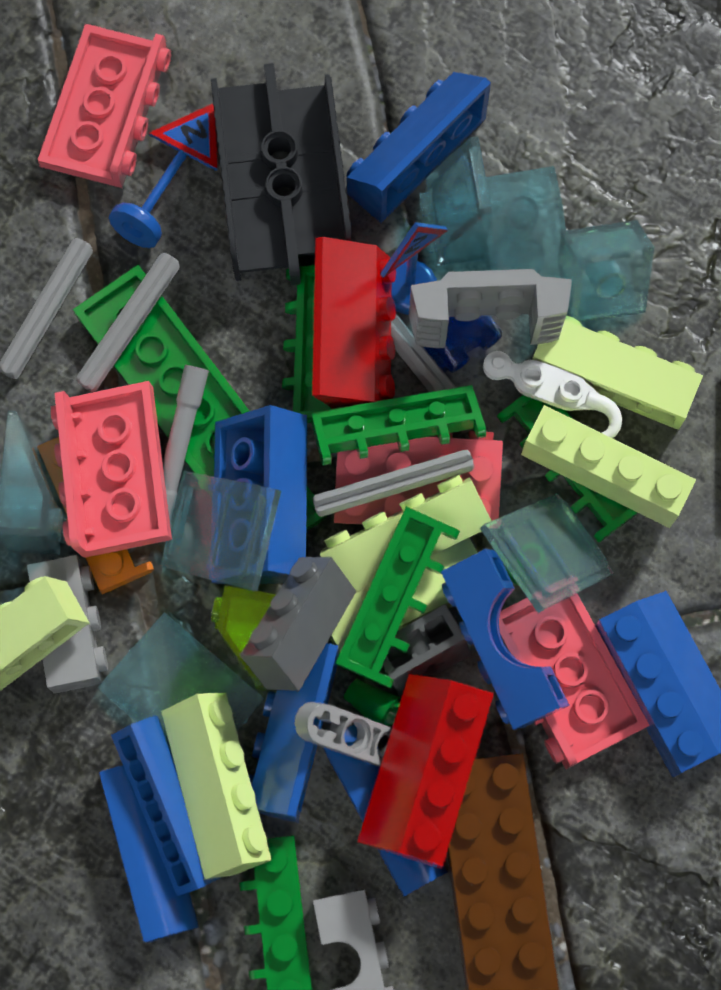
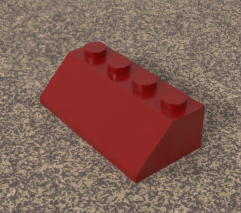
M318 237L315 241L312 396L333 409L392 399L395 394V384L391 376V360L395 357V343L391 336V321L396 316L395 303L392 298V282L396 279V269L384 278L380 275L391 257L377 245Z
M409 674L359 834L358 843L442 869L494 693L452 680Z

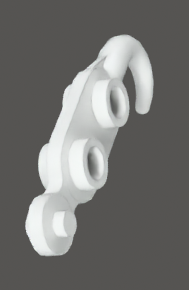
M501 351L491 352L484 359V373L492 380L510 379L514 382L516 389L523 395L563 410L599 411L604 413L609 420V426L602 434L614 438L620 431L622 416L618 406L606 396L600 395L580 376L537 360H527L519 364L514 363L506 353Z

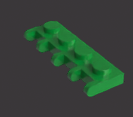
M315 265L299 267L301 284L297 285V301L285 303V313L296 315L295 339L284 341L283 350L295 352L294 377L282 379V388L294 390L293 412L307 415V423H311L312 412L333 409L312 396ZM289 269L286 270L287 280H290Z
M472 385L311 413V424L323 466L331 464V453L357 449L359 459L368 458L367 447L397 442L400 452L409 451L408 440L438 435L441 445L450 444L449 433L474 429L477 439L486 437L485 423Z
M523 395L503 409L497 415V418L501 423H504L514 416L527 433L530 434L544 405L570 418L571 416L566 410ZM527 437L519 444L522 449L525 445ZM550 470L545 475L549 482L561 476V474ZM563 476L581 498L570 507L572 511L577 514L585 507H588L604 526L593 536L598 543L639 514Z
M407 506L405 507L335 663L336 665L385 687H392L394 680L385 674H380V669L390 647L407 653L410 644L395 638L396 633L408 608L424 614L427 605L412 597L425 569L441 575V571L445 567L430 559L440 534L457 540L460 533L458 529Z
M295 836L267 839V845L271 860L254 867L255 880L239 882L240 891L257 890L260 924L244 926V935L261 933L265 969L248 971L249 980L266 978L267 990H312Z

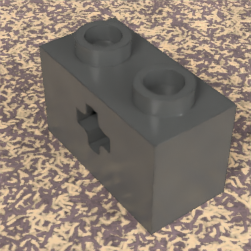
M444 604L397 631L395 638L410 644L407 653L390 647L382 669L387 676L394 680L392 686L397 695L401 696L403 695L409 674L435 677L472 655L460 627Z

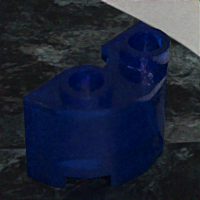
M491 315L480 316L472 321H459L455 317H449L445 348H424L444 373L448 370L454 373L468 363L470 357L467 353L476 347L487 350L495 345L502 338V330Z

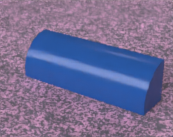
M158 715L133 723L112 734L111 737L177 897L222 878H204L170 744Z
M355 724L345 730L344 739L348 747L357 738ZM377 745L378 755L380 758H383L384 754L379 745ZM322 747L363 822L380 767ZM377 849L403 897L448 872L444 864L442 869Z
M124 766L99 772L144 943L154 942L199 928L190 892L178 897L175 893Z

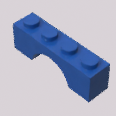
M484 549L441 571L445 583L442 584L444 595L453 607L457 606L463 619L460 622L461 632L468 644L475 645L481 659L477 663L479 671L485 682L492 684L499 699L496 700V707L502 720L506 724L510 723L514 730L526 727L568 707L569 703L552 667L531 666L519 661L508 651L502 641L499 630L500 612L505 600L515 588L498 551Z

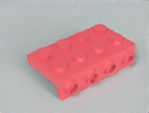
M85 24L38 158L40 167L119 188L123 187L126 175L132 176L136 166L137 154L134 151L138 140L143 141L147 133L148 118H146L149 106L154 107L159 97L160 85L157 82L160 73H166L170 64L171 50L167 49L164 35L155 34L152 41Z
M145 381L69 397L65 391L56 392V405L51 406V418L55 429L59 433L60 443L55 444V457L63 471L64 482L59 483V496L63 506L67 509L68 521L63 522V535L66 544L72 546L76 552L85 558L172 540L154 390L151 383Z
M469 431V439L453 438L452 432L449 433L450 444L441 445L438 435L408 440L409 451L400 452L397 442L367 447L368 458L359 459L357 449L337 452L335 489L458 451L469 450L473 459L474 470L461 474L460 477L462 481L469 477L471 478L494 525L484 531H498L503 441L494 440V432H486V437L478 439L474 431ZM447 479L335 512L334 523L362 524L366 519L381 512H385L386 516L389 517L402 510L399 505L401 502L422 493L424 499L440 492L437 485Z
M569 577L501 610L499 630L505 647L516 659L525 664L537 667L551 666L569 703L568 707L534 722L535 726L541 723L549 739L545 740L544 743L556 764L562 762L565 769H568L650 726Z

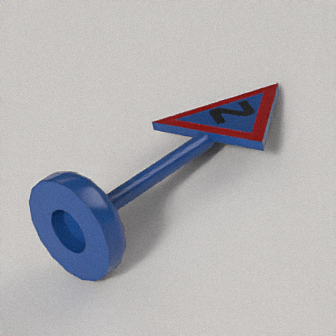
M213 103L149 132V136L174 148L178 153L142 207L131 203H121L116 205L110 212L108 217L110 224L117 233L129 242L144 248L156 246L161 238L162 231L159 223L150 212L187 156L217 171L216 122Z
M415 222L380 273L384 278L396 269V279L392 282V298L395 303L396 312L409 315L411 285L437 281L432 269L424 263L417 261L418 252L448 231L446 226Z

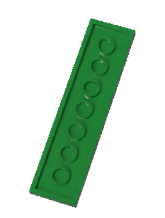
M139 265L73 309L75 316L97 345L146 276ZM161 295L113 367L127 385L145 381L151 383L154 390L158 427L167 439H169L177 407L176 398L184 366L191 365L209 370L201 405L196 412L184 462L214 500L215 422L249 412L250 410ZM308 487L306 497V532L328 517V515L322 517L317 515L313 504L314 494Z

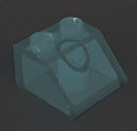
M637 220L561 231L558 257L560 278L572 279L567 316L575 318L582 323L646 312L654 246Z

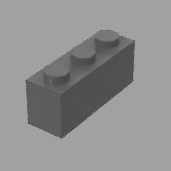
M299 557L240 654L241 658L266 689L300 690L357 592L332 557Z

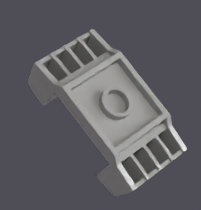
M534 269L448 272L439 281L411 285L409 319L415 343L424 347L445 348L449 317H455L459 321H472L480 316L496 315L498 319L509 320L518 318L521 314L529 315L530 345L559 340L568 312L572 279L542 277Z

